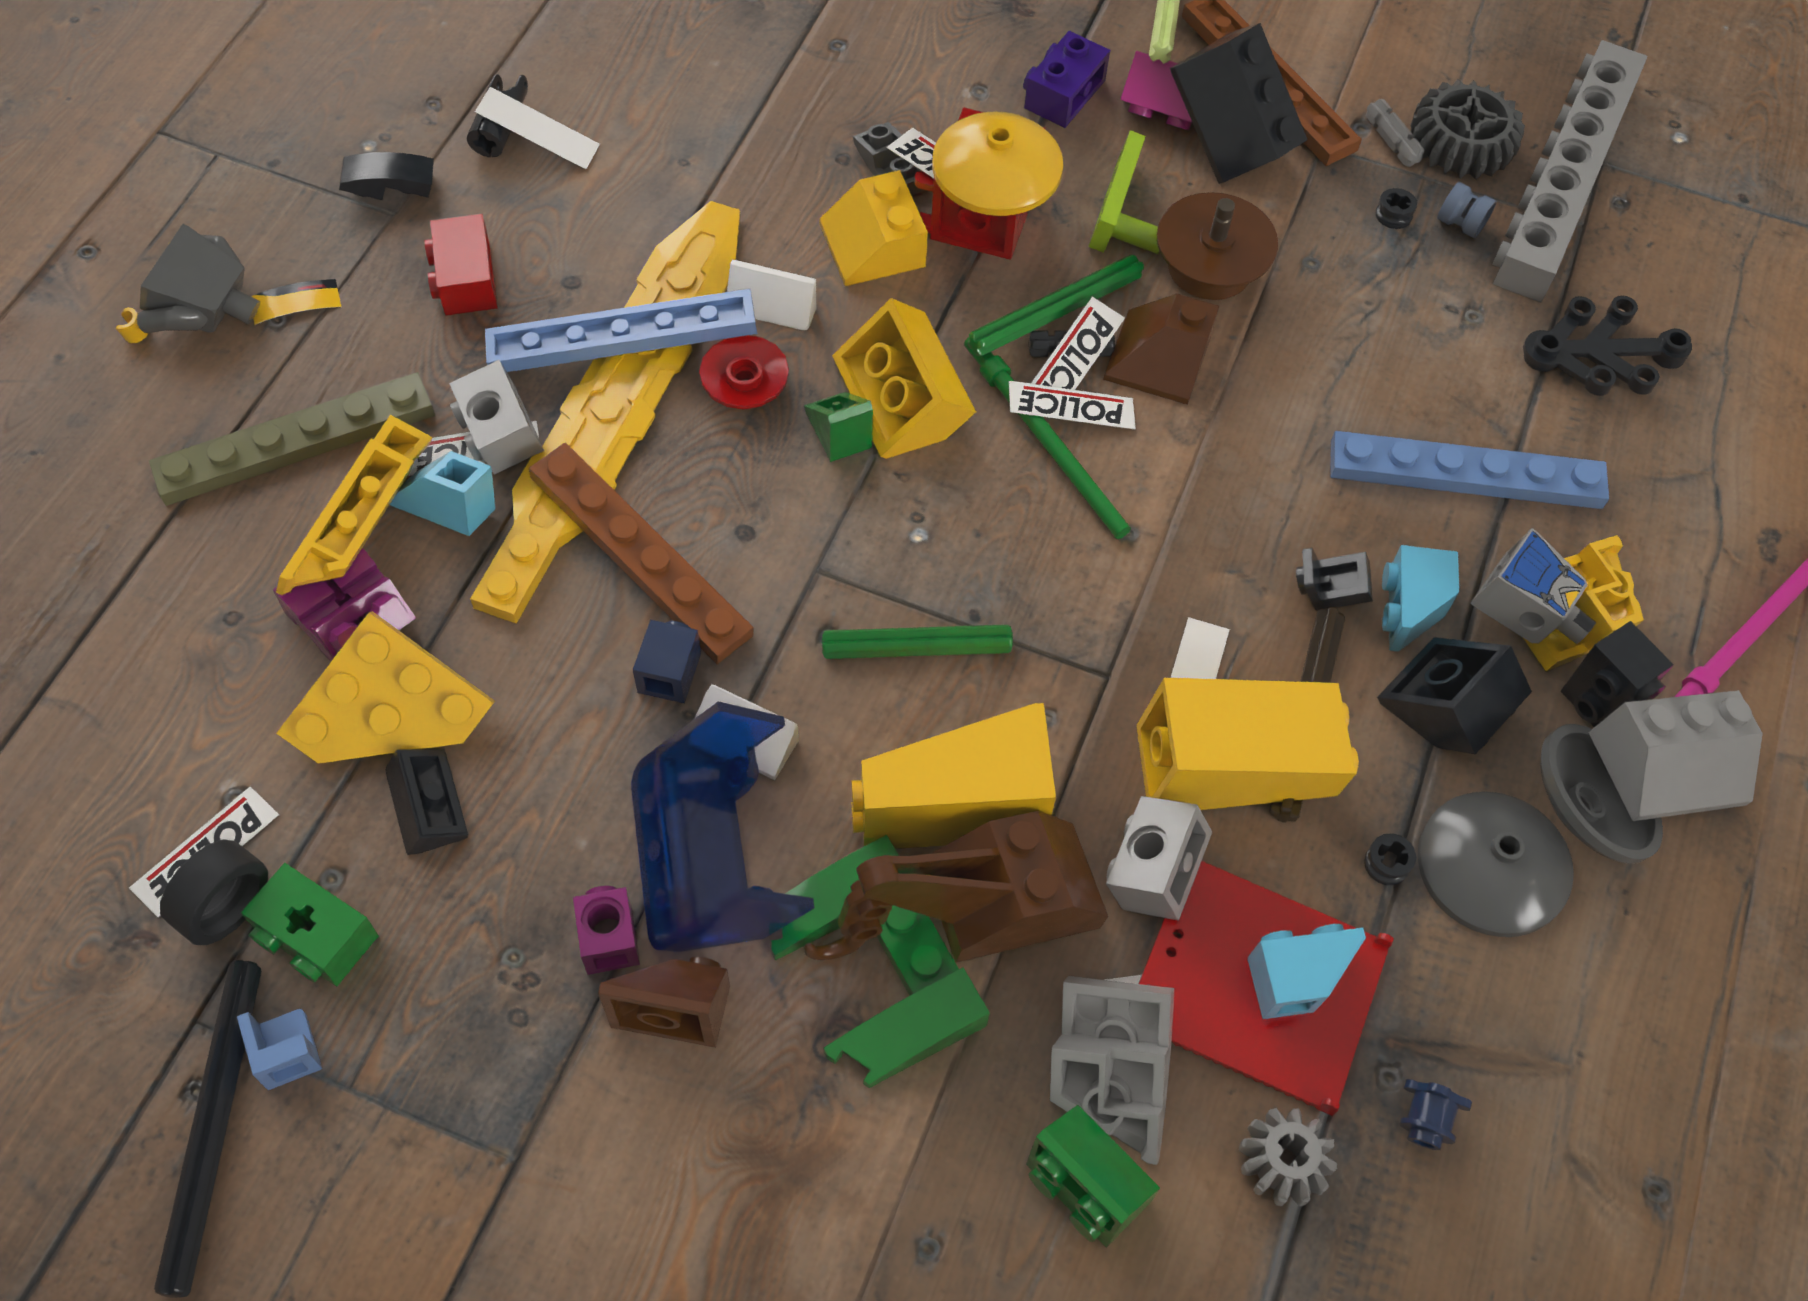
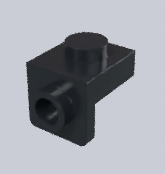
M1313 548L1302 549L1303 566L1296 568L1297 584L1301 595L1308 594L1316 611L1329 609V607L1337 608L1373 602L1370 560L1366 552L1318 560Z

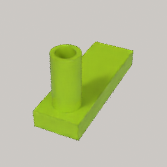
M1130 130L1088 246L1092 249L1104 253L1110 238L1113 237L1150 252L1159 253L1157 245L1158 226L1121 213L1146 137L1142 134Z

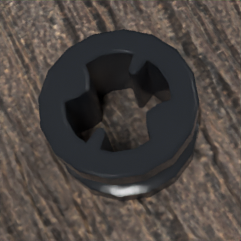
M1388 189L1380 196L1379 205L1376 208V217L1382 225L1388 228H1405L1413 219V214L1417 208V200L1413 194L1404 189Z
M1394 833L1383 834L1377 837L1365 854L1364 864L1367 873L1376 882L1383 885H1397L1408 876L1415 866L1417 857L1414 847L1403 836ZM1388 851L1398 856L1393 868H1389L1382 863L1385 858L1384 855Z

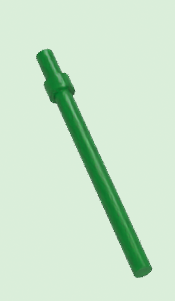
M968 337L964 342V346L980 365V374L991 387H997L1010 404L1009 381H1014L1010 376V367L1001 356H994L992 352L983 356H977L973 349H970L968 346ZM1017 413L1116 539L1126 536L1131 530L1129 524L1044 417Z

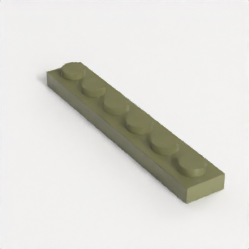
M416 372L148 461L159 496L165 506L374 437L390 415L410 425L433 417L435 413L420 375Z

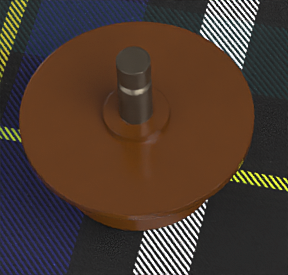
M1198 193L1178 200L1165 211L1157 229V245L1163 259L1168 264L1169 273L1174 282L1185 292L1207 300L1227 299L1242 292L1249 283L1257 280L1270 269L1278 251L1277 233L1266 214L1252 203L1237 196L1224 193Z

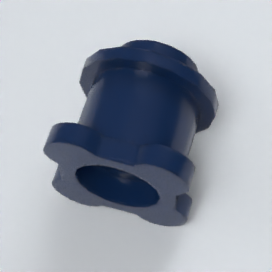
M1407 1079L1404 1089L1414 1093L1408 1116L1401 1118L1399 1123L1401 1127L1409 1131L1407 1139L1419 1146L1432 1150H1441L1442 1143L1454 1144L1456 1137L1452 1134V1129L1458 1109L1470 1111L1472 1101L1452 1092L1446 1086L1433 1082L1423 1083Z

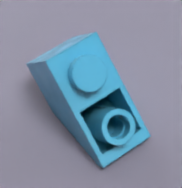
M450 451L415 472L400 487L390 506L470 536L495 510L492 468L490 465Z
M1401 545L1393 562L1385 564L1382 575V589L1389 591V603H1386L1383 611L1382 629L1389 632V650L1400 651L1447 615L1459 594L1457 551Z
M1330 924L1316 928L1309 935L1293 937L1292 931L1284 930L1263 936L1247 958L1262 1019L1315 1012L1329 997L1366 939L1364 929L1344 930L1341 924Z

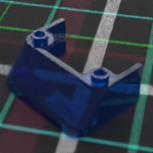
M718 701L644 756L635 767L631 781V792L649 942L654 949L678 953L762 940L815 908L813 898L777 893L768 887L762 886L748 888L736 800L744 796L757 781L759 768L756 761L755 747L785 726L783 716Z

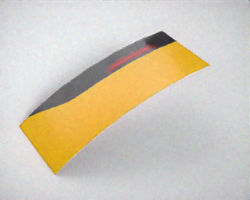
M336 279L288 284L251 296L260 301L259 309L253 318L254 325L294 312L341 307Z

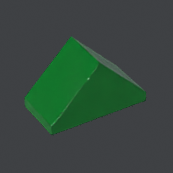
M843 392L804 405L806 415L830 462L872 448L873 408L870 400Z

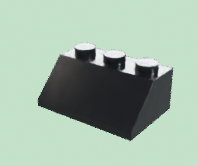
M1261 23L1230 32L1170 68L1218 184L1272 162L1308 140Z

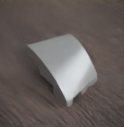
M1068 976L1063 982L1062 1034L1053 1045L1051 1052L1050 1101L1067 1112L1079 1105L1109 1136L1113 1135L1141 1153V1159L1146 1163L1157 1165L1160 1158L1166 1109L1175 988Z

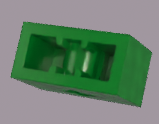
M285 862L241 912L253 928L248 936L259 946L273 955L279 948L294 957L289 964L305 978L315 983L321 976L336 987L379 937L366 916ZM305 926H307V927L310 928L311 930L308 932L307 930H305V929H303V928H304Z

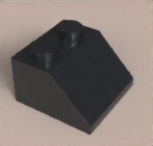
M1434 637L1377 698L1383 707L1436 748L1476 755L1504 722L1515 713L1516 709L1531 694L1532 690L1511 646Z

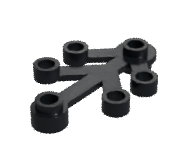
M1624 295L1613 299L1607 309V315L1585 339L1567 340L1577 326H1585L1590 322L1596 310L1595 304L1590 299L1578 296L1570 301L1565 310V316L1551 331H1534L1528 335L1523 344L1525 362L1532 369L1548 372L1558 367L1584 384L1590 393L1597 396L1608 394L1616 381V377L1627 383L1633 392L1641 395L1651 393L1658 383L1660 376L1654 367L1647 364H1640L1634 367L1619 356H1651L1658 365L1668 369H1675L1684 364L1692 351L1691 337L1684 330L1677 328L1661 333L1658 338L1610 339L1622 325H1627L1632 321L1638 310L1636 301ZM1576 357H1586L1596 363L1597 366L1591 369L1576 359ZM1596 378L1603 380L1605 383L1599 382Z

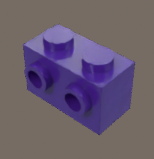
M1068 31L1058 44L1053 43L1049 47L1044 60L1037 67L1033 66L1028 71L1023 83V89L1026 90L1024 108L1066 128L1105 82L1110 50Z

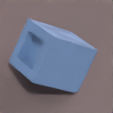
M302 1009L294 1010L261 1024L249 1012L237 1016L252 1074L267 1090L322 1069L309 1021Z

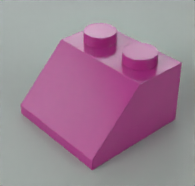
M1136 51L1120 99L1130 103L1128 112L1151 118L1153 111L1168 115L1167 124L1189 130L1192 120L1170 71V68L1178 63L1169 61L1163 64L1160 59L1153 62L1149 54Z

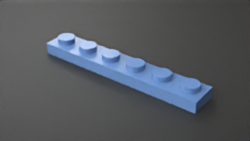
M737 290L485 329L486 363L489 365L500 360L505 370L511 372L757 334L751 290Z
M1335 431L1331 439L1330 478L1603 509L1609 500L1607 465L1604 461Z

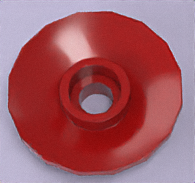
M747 335L723 339L714 344L703 356L699 374L703 389L714 401L726 407L745 410L762 407L776 399L786 387L789 367L786 356L776 344L762 337Z

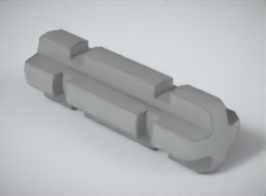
M1378 99L1375 103H1370L1367 107L1366 118L1374 127H1378L1376 129L1392 151L1394 153L1399 152L1397 157L1407 167L1419 163L1423 159L1424 148L1417 139L1412 138L1414 135L1395 112L1390 113L1393 109L1384 99Z

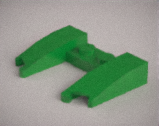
M887 835L817 872L771 902L772 913L782 912V939L771 940V951L775 960L839 929L837 921L845 899L852 892L851 885L859 880L856 868L864 861L877 856H899ZM894 905L886 922L881 925L882 933L876 937L909 996L823 1047L825 1056L834 1064L845 1053L870 1070L863 1081V1084L868 1088L987 1026L990 1015L989 1010L964 967L958 968L930 917Z

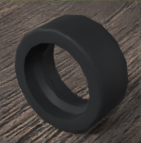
M222 839L210 843L194 853L178 868L166 885L160 900V916L194 945L207 946L222 940L246 920L241 912L268 882V869L263 862L236 841Z

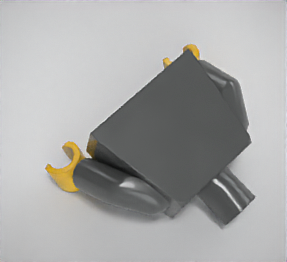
M182 224L141 284L140 309L143 311L138 314L133 308H125L121 316L128 324L117 325L115 329L128 343H138L145 339L148 333L161 331L202 330L209 333L216 330L225 314L250 324L259 309L260 301L241 292L245 268L225 238L216 235H201L189 226Z

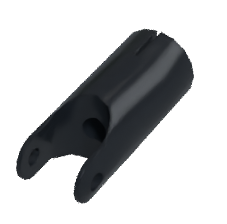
M496 74L493 76L488 89L492 87L523 104L528 92V81L524 75H520L514 87L502 91V78ZM477 113L468 132L467 142L471 149L482 156L498 157L502 154L511 130Z

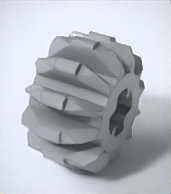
M1277 1108L1270 1109L1265 1116V1122L1254 1119L1247 1129L1252 1138L1243 1139L1239 1145V1151L1251 1158L1242 1165V1174L1247 1176L1258 1174L1260 1180L1254 1186L1255 1194L1261 1195L1269 1187L1274 1189L1273 1199L1276 1206H1283L1290 1195L1299 1206L1306 1205L1311 1199V1192L1322 1195L1327 1190L1329 1185L1324 1176L1332 1175L1337 1169V1163L1325 1156L1326 1153L1334 1148V1139H1318L1315 1134L1321 1128V1120L1314 1119L1307 1126L1303 1125L1302 1114L1299 1108H1293L1286 1120ZM1286 1148L1296 1156L1289 1166L1279 1158Z

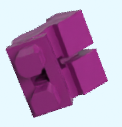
M363 547L344 577L295 586L284 595L276 593L277 587L272 589L284 613L295 625L298 624L330 661L333 660L371 611L397 630H400L416 619L394 584L380 572L376 563Z

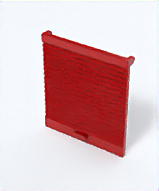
M1201 861L1179 921L1168 918L1163 919L1138 984L1175 988L1171 1041L1175 1046H1180L1186 1051H1192L1195 1055H1200L1206 1060H1212L1215 1064L1223 1065L1226 1069H1232L1235 1073L1243 1074L1246 1078H1252L1255 1082L1263 1083L1266 1087H1273L1276 1091L1283 1092L1286 1096H1292L1298 1101H1303L1306 1105L1314 1106L1317 1110L1333 1116L1339 1110V1101L1388 950L1392 946L1394 938L1386 933H1379L1377 936L1365 932L1366 939L1329 997L1315 1012L1262 1019L1247 958L1263 936L1284 930L1292 931L1293 937L1309 935L1316 928L1330 924H1341L1344 930L1355 929L1356 927ZM1174 932H1178V933L1181 935V939H1180L1179 935L1173 934V933H1174Z

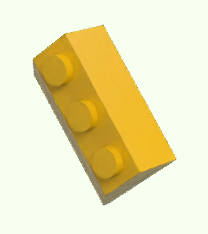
M890 298L832 355L850 394L871 401L873 408L872 440L882 458L887 459L944 441L976 413L926 313L893 298Z

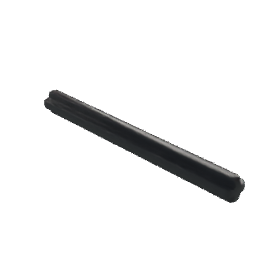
M235 960L228 968L154 1287L155 1293L164 1297L182 1298L187 1297L191 1292L245 1049L237 1016L247 1012L252 1015L262 973L261 968L255 962Z

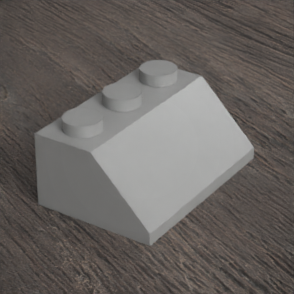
M1739 690L1625 702L1589 732L1632 821L1746 806L1753 801L1763 733L1752 715L1751 708L1745 702Z

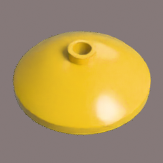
M983 112L955 122L940 135L933 150L932 169L940 189L958 205L981 214L1008 216L1030 211L1046 202L1054 194L1062 177L1063 156L1053 136L1034 121L1008 112Z

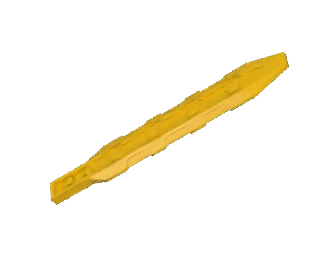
M710 201L660 242L637 277L638 285L624 308L724 293L728 286L730 263L732 260H736L740 210ZM691 344L593 359L579 385L572 387L560 407L561 415L542 446L544 451L530 458L512 489L514 524L470 598L473 609L517 624L559 548L583 532L530 478L529 467L566 442L615 490L617 476L636 442L643 440L655 418V408L673 376L681 372L692 352Z

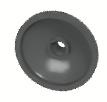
M1566 724L1557 728L1543 742L1540 768L1548 798L1561 822L1585 845L1609 859L1622 863L1636 864L1653 856L1659 850L1662 843L1663 825L1661 817L1632 821L1589 735L1592 729L1578 724Z
M1485 791L1457 796L1447 801L1434 812L1426 823L1419 840L1418 865L1429 894L1451 918L1476 932L1497 937H1516L1530 934L1550 923L1561 912L1570 897L1573 887L1574 869L1571 854L1563 836L1542 812L1516 797ZM1500 844H1505L1511 848L1514 855L1503 852Z

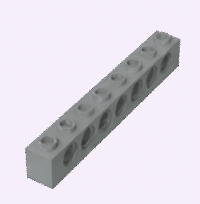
M1601 40L1595 55L1586 53L1576 77L1583 79V81L1575 78L1565 100L1566 103L1572 104V106L1563 105L1553 127L1561 131L1559 133L1552 130L1542 151V154L1549 158L1540 157L1530 178V181L1537 183L1536 187L1527 185L1517 207L1525 212L1524 214L1515 212L1505 234L1506 237L1512 239V242L1502 241L1492 265L1500 268L1493 282L1494 285L1542 302L1560 266L1644 67L1647 55Z

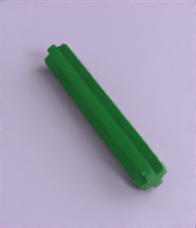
M1009 625L826 630L822 634V653L826 659L1009 653L1013 647V632Z

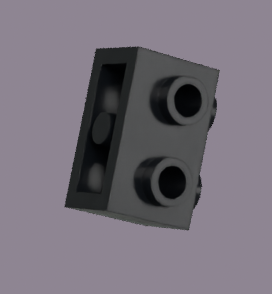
M1629 621L1592 647L1564 685L1561 693L1574 705L1576 712L1583 720L1596 727L1625 702L1652 700L1658 696L1666 687L1661 680L1674 664L1632 621Z

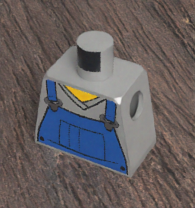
M1533 528L1504 554L1471 601L1474 607L1531 643H1540L1557 628L1577 644L1596 624L1592 618L1575 606L1587 587L1585 578Z

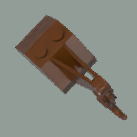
M1034 811L988 821L931 854L913 856L883 855L864 861L856 868L859 880L851 885L852 892L846 897L837 921L840 932L844 936L822 946L807 943L805 945V955L814 960H832L855 952L866 940L882 933L881 925L886 922L893 905L941 920L955 963L1100 929L1108 918V914L1073 823L1040 811Z

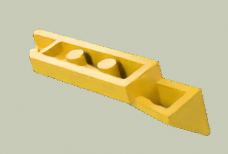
M392 415L388 417L376 437L369 440L281 573L276 593L284 595L295 586L345 576L411 472L414 461L431 443V436Z

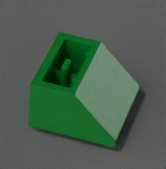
M1079 1105L1044 1128L1036 1136L1026 1163L1032 1170L1028 1175L1036 1188L1051 1200L1057 1196L1072 1212L1069 1215V1219L1079 1233L1090 1242L1098 1239L1106 1248L1147 1207L1160 1190V1187Z

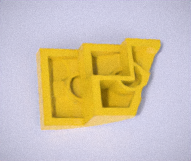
M1618 535L1589 543L1578 554L1564 558L1585 578L1587 587L1575 606L1592 618L1596 624L1577 644L1557 628L1540 643H1531L1524 639L1545 671L1557 668L1589 653L1596 643L1629 621H1632L1637 626L1644 620L1639 601L1633 592L1634 583L1631 573L1622 571L1618 552L1623 545Z

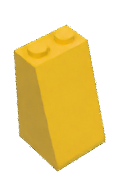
M1164 677L1136 725L1146 797L1197 804L1200 810L1283 802V799L1294 798L1295 801L1338 796L1357 774L1359 764L1357 751L1354 747H1351L1348 733L1349 709L1347 704L1342 702L1339 683Z
M1044 703L1027 705L862 760L861 780H851L853 833L863 832L864 846L885 835L889 837L895 849L945 846L988 821L1034 811H1040L1052 816L1056 793Z

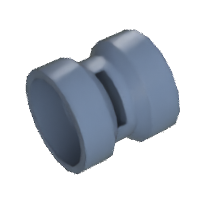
M1458 182L1445 199L1437 219L1448 225L1455 223L1461 226L1463 233L1475 239L1489 220L1497 201L1486 195L1478 197L1472 193L1469 186Z

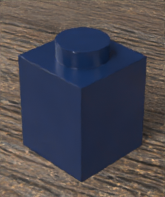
M650 619L633 667L637 693L685 704L701 656L698 630L691 629L688 625L678 621L664 623Z

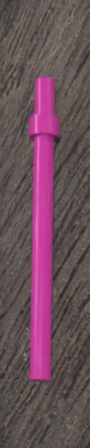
M1808 558L1703 667H1696L1682 681V689L1674 697L1709 694L1719 687V679L1807 588Z

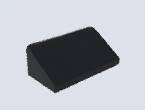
M445 748L396 750L385 770L407 855L420 854L466 839L468 831Z

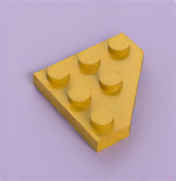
M371 611L366 615L276 734L318 764L395 753L396 750L426 749L462 744L489 711L495 700Z

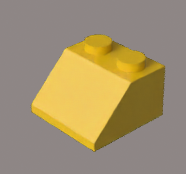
M900 170L860 179L819 219L820 227L845 286L926 267L928 231Z

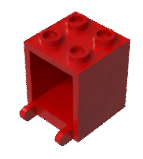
M963 107L958 121L983 112ZM922 170L916 172L915 186L919 189L933 192L932 215L919 212L928 233H930L931 240L1011 260L1029 211L1016 215L994 216L968 210L947 197L938 186L935 178H932Z

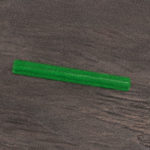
M1136 255L1122 258L970 332L968 346L970 349H973L977 356H983L1087 305L1092 297L1099 299L1141 278L1144 264L1138 260Z

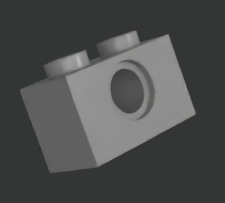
M500 360L449 383L457 400L450 404L452 412L461 428L468 427L470 434L464 437L465 443L476 461L484 459L487 465L491 466L494 475L544 451L517 388Z
M1141 796L1134 814L1127 819L1124 840L1117 857L1111 860L1107 870L1106 885L1122 910L1179 921L1212 835V830L1197 804Z

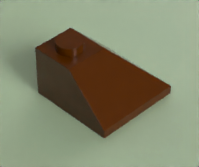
M1174 294L1129 309L1103 380L1188 405L1211 339L1219 305L1181 294Z
M691 957L689 962L672 959L601 982L598 995L611 1028L716 1048L729 994L730 982L728 970L721 968L718 962L705 957Z

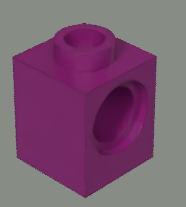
M608 885L598 886L589 889L585 895L573 897L580 955L587 975L640 965L632 906L626 887L617 889L614 886ZM604 919H615L619 922L617 927L609 933L599 934L593 931L594 927Z

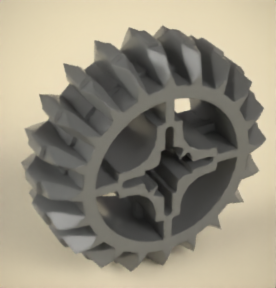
M1457 79L1452 86L1442 82L1438 89L1430 88L1428 94L1417 104L1410 132L1414 135L1412 138L1417 139L1424 148L1423 158L1430 159V167L1439 165L1444 169V174L1453 171L1458 174L1460 179L1465 174H1470L1477 180L1483 173L1492 177L1497 170L1505 169L1519 151L1525 125L1522 123L1523 113L1515 110L1516 101L1504 100V91L1495 93L1490 90V84L1484 88L1477 86L1473 80L1469 85H1464L1461 80Z

